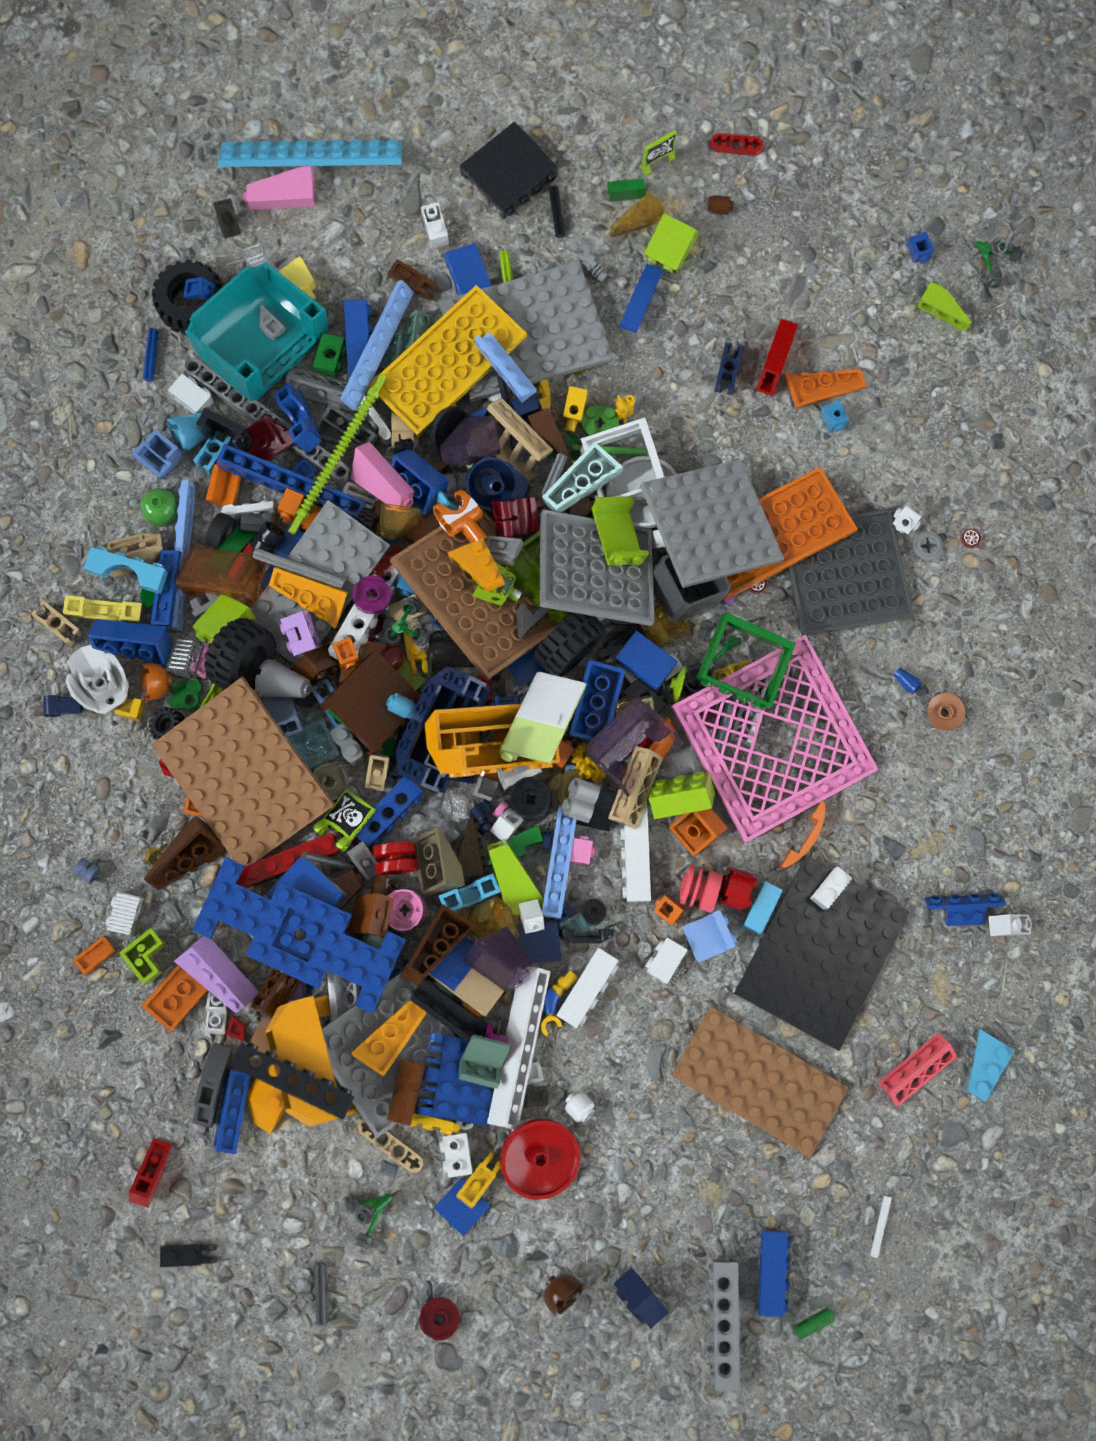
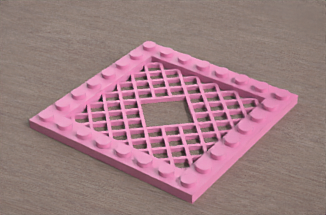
M806 634L792 641L796 645L786 673L783 676L782 687L778 689L780 691L778 701L774 700L773 704H776L774 714L752 708L751 702H749L748 706L739 704L738 700H735V702L726 700L732 694H722L718 692L719 688L714 686L711 688L706 687L671 706L706 772H710L712 783L744 843L878 771L873 758ZM777 649L719 681L742 691L754 684L752 693L749 694L763 699L762 696L755 695L757 685L768 687L769 683L765 684L759 681L771 675V679L782 650ZM791 667L800 670L798 679L788 677ZM803 674H804L806 680L808 681V683H807V682H804V681H801V678H802V675H803ZM787 680L796 682L794 692L785 690ZM800 684L809 686L807 696L797 694ZM812 691L815 694L817 700L810 698ZM783 693L793 695L790 705L781 703ZM796 697L805 699L803 709L794 707ZM809 701L818 703L816 713L806 711ZM721 702L718 711L710 709L713 705ZM724 702L734 705L731 715L722 713ZM737 706L747 709L744 719L735 717ZM779 706L789 708L787 718L777 716ZM821 707H822V709H823V711H824L826 717H825V716H822V715H819L820 710H821ZM792 710L802 712L799 722L790 720ZM704 711L703 717L701 719L699 713ZM750 711L760 713L757 723L748 721ZM707 712L717 714L715 724L705 721ZM805 714L815 717L812 726L803 724ZM720 715L730 718L728 728L718 726ZM763 715L798 725L788 761L753 751ZM818 718L827 720L825 730L816 728ZM733 719L743 722L741 732L731 730ZM746 723L756 726L753 736L744 734ZM830 724L835 733L828 732ZM705 725L714 727L711 736ZM801 727L811 729L809 739L799 737ZM716 729L726 731L724 741L714 739ZM814 731L824 733L821 743L812 741ZM729 733L739 735L737 745L727 743ZM827 735L837 737L834 747L825 745ZM742 737L752 739L750 749L740 747ZM798 740L807 742L805 752L795 750ZM839 741H840L842 747L844 748V750L837 749V748H838ZM714 742L723 744L720 753ZM811 744L820 746L818 756L808 754ZM726 746L736 748L733 758L723 756ZM823 748L833 750L831 760L821 758ZM739 750L749 752L746 762L736 760ZM836 752L846 754L843 764L834 762ZM794 753L804 755L801 765L791 763ZM752 754L761 756L759 766L749 764ZM807 757L817 759L814 769L804 767ZM764 758L774 760L772 770L762 768ZM723 759L732 761L730 770H728ZM820 761L829 763L827 773L817 771ZM777 762L787 764L785 774L775 772ZM735 763L745 765L742 775L732 773ZM833 765L842 767L831 773ZM790 766L800 768L798 778L788 776ZM748 767L758 769L755 779L745 777ZM803 770L813 772L810 782L801 780ZM761 771L770 773L768 784L758 781ZM816 774L825 776L814 782ZM774 775L783 777L781 788L771 785ZM732 776L741 778L739 787ZM787 779L796 781L794 792L784 789ZM744 780L754 782L751 793L741 790ZM799 783L809 785L798 791ZM757 784L767 787L764 797L754 794ZM770 788L780 791L777 801L767 798ZM783 792L792 794L789 797L781 800ZM741 793L750 795L748 805ZM753 797L763 800L760 810L751 807ZM766 801L775 803L764 810ZM750 810L755 811V812H758V813L753 816V814L751 813Z

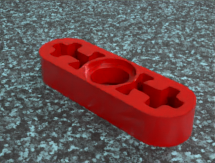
M716 133L712 136L710 146L713 151L718 153L757 156L762 151L763 141L755 136ZM717 140H720L721 145H717ZM739 141L742 146L734 148L732 142ZM753 144H756V149H753Z

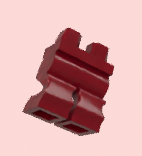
M523 496L510 498V501H492L494 518L499 519L494 520L496 536L510 538L515 535L539 531L541 515L537 516L536 509L543 508L542 498Z

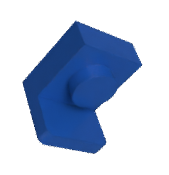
M203 277L187 279L183 297L187 300L203 298L208 301L214 295L215 284Z

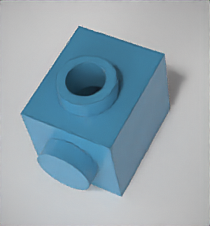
M840 400L823 406L820 412L829 433L834 430L839 432L846 428L849 418Z

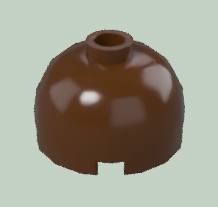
M561 1274L557 1277L553 1275L546 1282L547 1287L543 1297L550 1312L554 1316L557 1313L560 1315L576 1301L575 1295L577 1292L581 1295L584 1286L572 1275Z

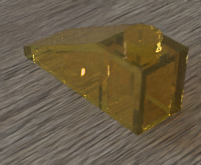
M648 192L610 227L609 235L616 237L650 227L655 222L658 223L663 216L664 205Z

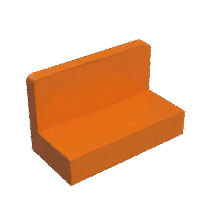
M214 464L206 500L216 506L224 507L228 504L235 506L241 477L218 468L217 464Z

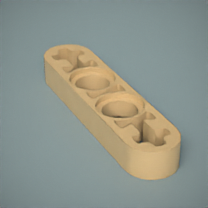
M364 1119L359 1121V1133L412 1173H417L423 1168V1158L389 1131L385 1132L389 1140L387 1144L381 1145L378 1143L375 1135L373 1139L370 1137L373 1134L371 1131H363L364 1126L362 1123H366ZM397 1145L402 1146L405 1150L404 1155L401 1157H396L393 1153V1149ZM408 1151L412 1153V1155L409 1156L412 1160H415L416 1158L419 1159V1168L414 1167L412 1169L410 1167L411 1162L408 1160H406L405 1163L402 1162V1160L407 1156Z

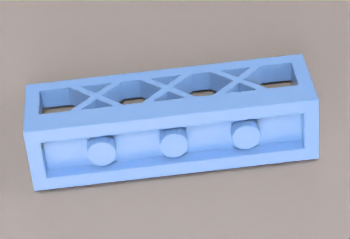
M491 332L483 338L479 335L474 338L476 347L522 403L537 392L534 385Z

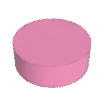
M503 799L492 815L499 818L509 806V803Z

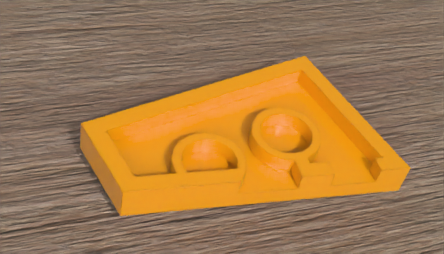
M483 538L447 552L449 558L456 561L462 570L468 572L472 579L486 592L505 585L504 579Z

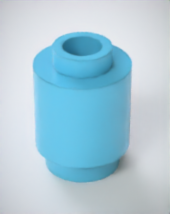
M398 693L390 695L386 702L388 711L403 718H411L416 706L412 700Z

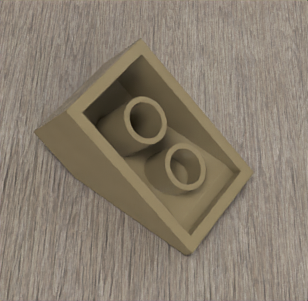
M437 827L413 839V842L416 843L417 853L415 857L418 861V876L422 896L439 897V895L465 885L462 866L441 827Z

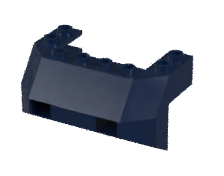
M448 666L430 678L423 688V693L415 706L414 713L396 750L398 774L425 788L445 793L452 777H449V774H441L427 749L425 723L435 710L483 707L492 688L487 686V683Z

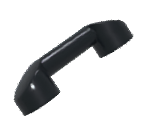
M559 929V936L570 943L600 944L611 939L614 936V930L599 929L598 936H575L574 929Z

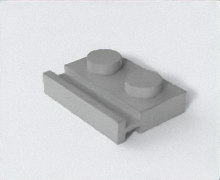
M487 536L485 541L494 561L498 564L514 566V560L517 559L524 544L522 539Z

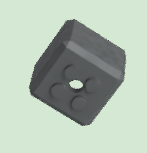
M669 555L663 556L653 569V591L668 620L674 623L715 608L729 593L731 588L726 577L683 588ZM678 588L684 589L686 595H681Z

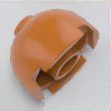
M142 663L141 666L144 669H140L141 691H146V696H143L144 701H153L164 697L168 691V686H172L171 675H167L162 665Z

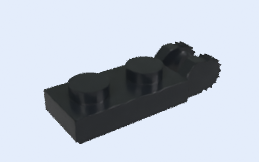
M202 1243L160 1246V1267L197 1266L217 1263V1258L215 1257L202 1258V1251L217 1250V1245H202Z

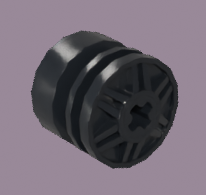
M524 777L518 780L511 788L509 794L510 804L515 813L522 819L538 821L550 812L552 795L547 785L540 779ZM529 797L535 798V802H536V803H535V804H532V803L527 804V803L529 802V799H528V798H529Z

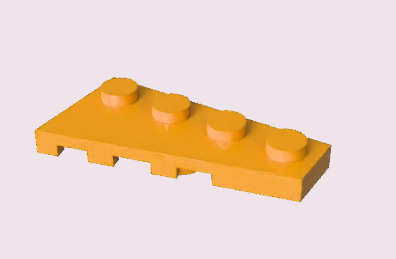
M274 567L269 583L270 587L287 598L294 600L304 609H308L319 619L328 622L333 628L336 629L338 627L348 595L347 591L279 567Z
M409 1000L349 1054L384 1077L427 1012Z

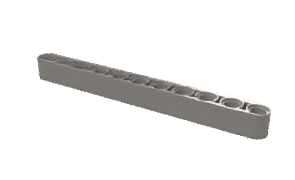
M191 357L185 361L184 367L188 376H191L200 386L208 389L214 396L252 423L257 422L264 416H270L287 429L292 427L256 400L249 401L199 359ZM192 367H198L196 371H190ZM207 377H213L211 381H205ZM227 387L225 392H219L221 388ZM236 398H242L240 402H234ZM252 408H256V409H257L256 412H254V413H249V410H250V409H252ZM293 444L288 447V449L302 459L305 458L321 472H323L322 468L326 467L322 465L323 462L328 461V458H332L331 454L319 445L312 449L316 451L312 456L307 455L308 452L298 445ZM338 461V466H335L336 469L332 470L333 475L329 476L336 483L345 485L347 481H350L351 475L348 466L342 461ZM340 471L346 472L343 477L337 476Z

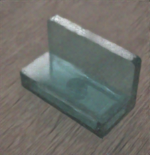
M580 912L559 924V928L564 929L570 924L575 923L582 936L590 931Z

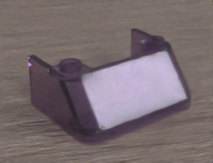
M637 699L630 702L586 745L585 753L608 780L628 797L630 794L621 782L625 776V769L620 762L635 749V746H638L646 737L654 742H659L669 735L680 746L683 744V741L669 723L644 701Z

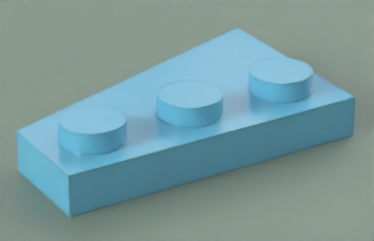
M979 1029L967 1091L983 1102H986L1015 1050Z

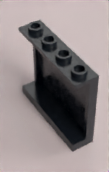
M514 121L460 165V174L465 179L467 177L470 178L501 211V218L504 219L514 214L516 208L521 204L525 205L532 195L541 192L548 182H553L557 177L558 166Z

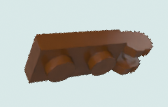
M398 259L387 273V276L396 282L403 280L415 293L420 294L427 300H432L433 295L423 289L425 285L436 292L440 288L436 283L429 280L427 276Z

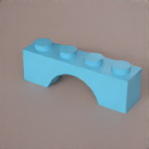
M98 546L97 549L90 547L83 568L86 572L107 578L110 573L117 569H130L137 574L139 586L142 589L158 594L162 593L168 575L163 565L155 562L152 565L147 564L144 559L138 557L130 559L127 558L126 554L117 551L113 554L109 552V549Z

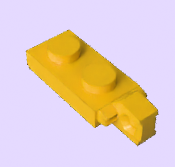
M419 1114L413 1115L410 1125L413 1128L421 1125L422 1129L429 1131L437 1128L440 1129V1133L449 1136L452 1135V1132L459 1134L461 1129L460 1125L453 1122Z

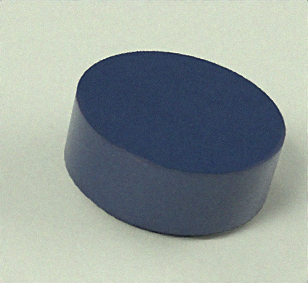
M551 831L543 832L544 851L551 850Z

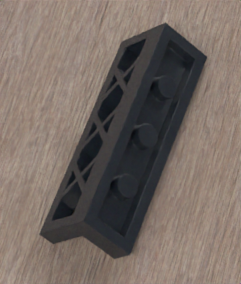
M427 978L412 991L410 1001L468 1043L473 1035L480 1036L487 1027V1023Z

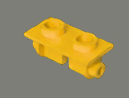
M617 395L615 413L619 420L622 419L624 424L627 422V417L631 416L634 411L635 397L632 395H627L623 398Z

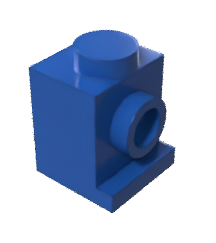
M927 232L909 237L906 247L909 248L914 263L918 261L920 264L928 262L934 253V248Z

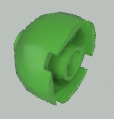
M152 489L141 500L140 507L143 517L155 527L169 526L178 517V500L166 489Z

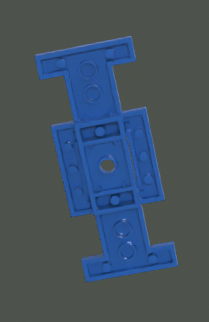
M225 857L192 931L207 938H212L219 921L254 936L246 956L316 988H320L327 971L362 986L355 1006L373 1014L407 939L388 931L380 949L345 933L353 914L283 882L278 883L272 899H269L237 884L245 865ZM298 929H303L306 932V937L302 941L296 938V931Z

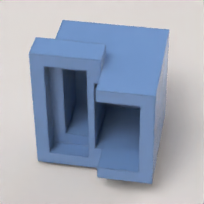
M156 429L132 453L135 459L159 479H165L184 458L178 447Z

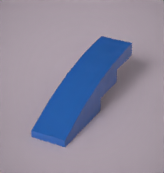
M646 264L619 327L637 333L664 270Z

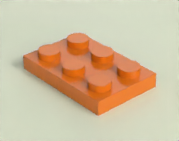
M177 965L144 1002L142 1007L166 1029L173 1032L208 990Z

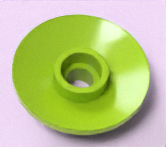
M686 666L679 672L676 678L672 677L670 688L673 689L675 703L679 701L687 671Z

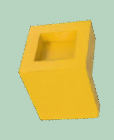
M136 698L134 700L126 699L125 703L120 706L119 710L115 709L114 713L118 717L140 722L146 703Z

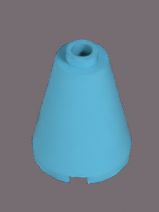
M202 413L167 418L170 435L174 442L179 443L178 449L182 454L206 439L196 425Z

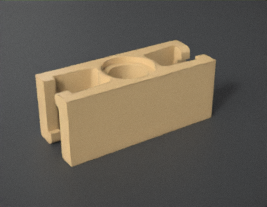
M43 600L40 605L44 607L43 610L45 612L49 609L51 614L44 620L38 614L39 611L35 609L31 615L69 647H72L75 641L65 638L63 633L68 628H71L73 630L72 633L74 635L77 634L79 637L84 633ZM57 620H61L60 626L54 628V623Z

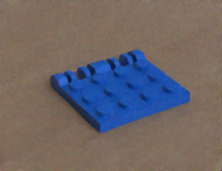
M430 1033L429 1041L443 1043V1047L428 1044L427 1049L430 1051L442 1052L440 1059H435V1057H426L425 1062L439 1064V1068L426 1066L422 1077L423 1081L436 1083L435 1087L421 1085L420 1089L426 1092L432 1091L434 1095L433 1100L418 1097L417 1102L431 1104L432 1106L429 1108L417 1105L415 1114L489 1126L490 1124H487L494 1088L459 1079V1063L468 1042L461 1038Z

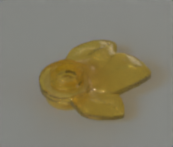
M569 770L565 774H557L551 779L549 788L557 790L556 796L559 805H563V802L569 796L570 777L574 776L583 780V776L579 775L578 770Z

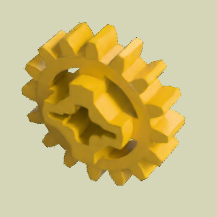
M584 742L574 750L575 752L572 754V757H574L572 763L576 764L574 769H579V775L584 774L586 780L590 777L592 782L596 780L601 782L610 774L612 761L608 760L610 756L604 754V749H599V745L594 747L591 742L588 745Z

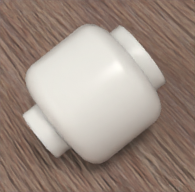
M583 1092L572 1093L565 1100L567 1103L565 1111L576 1122L588 1121L595 1112L593 1101Z

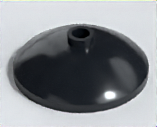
M446 407L433 420L430 432L432 448L437 457L445 463H460L467 458L472 450L474 426L469 415L459 407Z

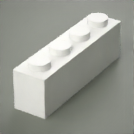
M598 948L556 1016L575 1028L578 1025L582 1027L588 1018L585 1015L589 1008L593 1010L598 1002V999H596L599 991L603 993L609 983L606 982L608 976H614L619 968L616 965L618 960Z

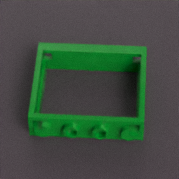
M729 613L721 614L696 679L700 680L701 684L711 688L714 686L719 688L718 692L722 694L735 695V699L744 703L749 701L753 703V707L759 710L771 708L796 643ZM726 625L782 650L763 699L707 676Z

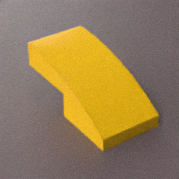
M546 379L539 383V389L543 397L539 399L540 411L548 407L550 410L551 395L548 380Z

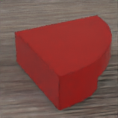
M231 1016L225 1035L245 1041L246 1031L243 1023L235 1016Z

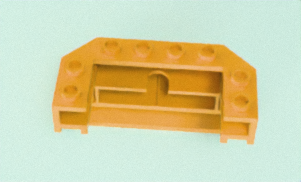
M521 704L435 710L425 723L427 749L441 774H449V777L473 776L482 774V770H486V773H496L498 768H502V772L514 771L513 767L528 765L529 769L553 767L552 763H560L559 746L550 764L518 756L517 760L511 762L501 758L499 750ZM493 730L494 742L480 743L479 732Z
M329 995L318 998L310 996L279 1006L265 1031L270 1052L278 1055L276 1059L283 1063L285 1059L295 1063V1068L303 1071L305 1068L314 1072V1077L322 1080L324 1077L333 1081V1087L337 1088L319 1019L331 1015L328 1002ZM274 1064L276 1075L278 1076L281 1069L279 1065ZM296 1073L288 1077V1082L292 1086L297 1085L300 1081ZM314 1082L307 1085V1092L311 1095L318 1092V1085ZM281 1091L285 1111L308 1127L338 1119V1117ZM333 1091L328 1092L325 1096L326 1101L329 1104L335 1103L337 1101V1094ZM353 1103L346 1116L358 1113Z

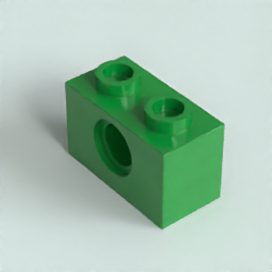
M322 333L313 364L314 372L337 378V374L341 373L343 367L342 357L347 354V345L343 337ZM329 354H335L334 358H327Z

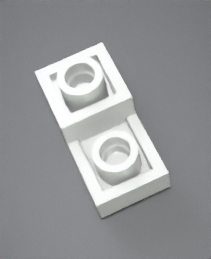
M208 991L205 1033L225 1034L228 1007Z

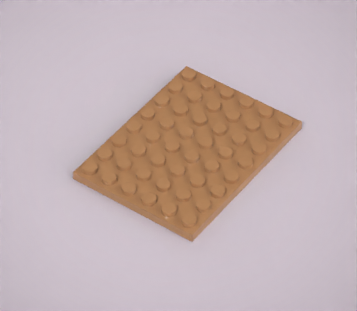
M480 508L483 517L476 521V523L487 536H496L495 523ZM440 526L393 556L390 562L487 681L544 641L545 637L569 614L566 611L550 609L546 616L520 639L517 631L516 612L521 604L530 612L537 606L540 607L539 577L519 554L517 559L514 560V566L500 564L516 576L512 587L522 592L517 602L507 597L503 605L499 606L472 596L478 583L472 579L468 572L462 570L456 561L450 559L447 553L470 542L462 532L451 537Z
M244 677L238 679L151 744L233 860L245 866L258 861L335 805Z

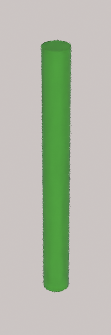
M572 444V452H581L580 448L583 445ZM600 446L608 454L646 456L647 449Z

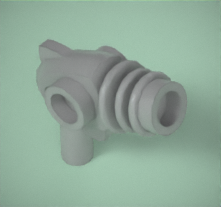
M586 241L584 251L577 254V261L580 262L584 273L591 274V277L594 276V278H597V281L602 283L609 274L604 268H601V264L598 265V259L591 253L592 243Z

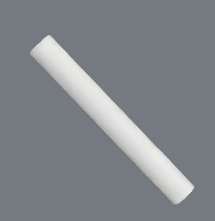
M888 1196L883 1197L870 1256L875 1258L879 1256L892 1198Z

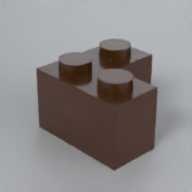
M331 644L305 653L291 670L309 679L310 684L314 687L318 681L327 675L333 676L340 670V663L329 655L328 648Z

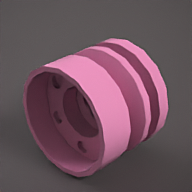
M407 889L396 890L388 895L394 898L388 924L395 930L408 931L416 929L424 922L428 909L422 895ZM406 904L407 908L411 909L410 912H407V916L405 912H402V908H405Z

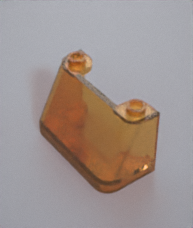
M197 545V547H193L182 566L174 586L187 595L196 596V594H201V592L231 596L234 599L245 598L247 603L255 604L266 562L254 559V551L241 553L210 549L205 545Z

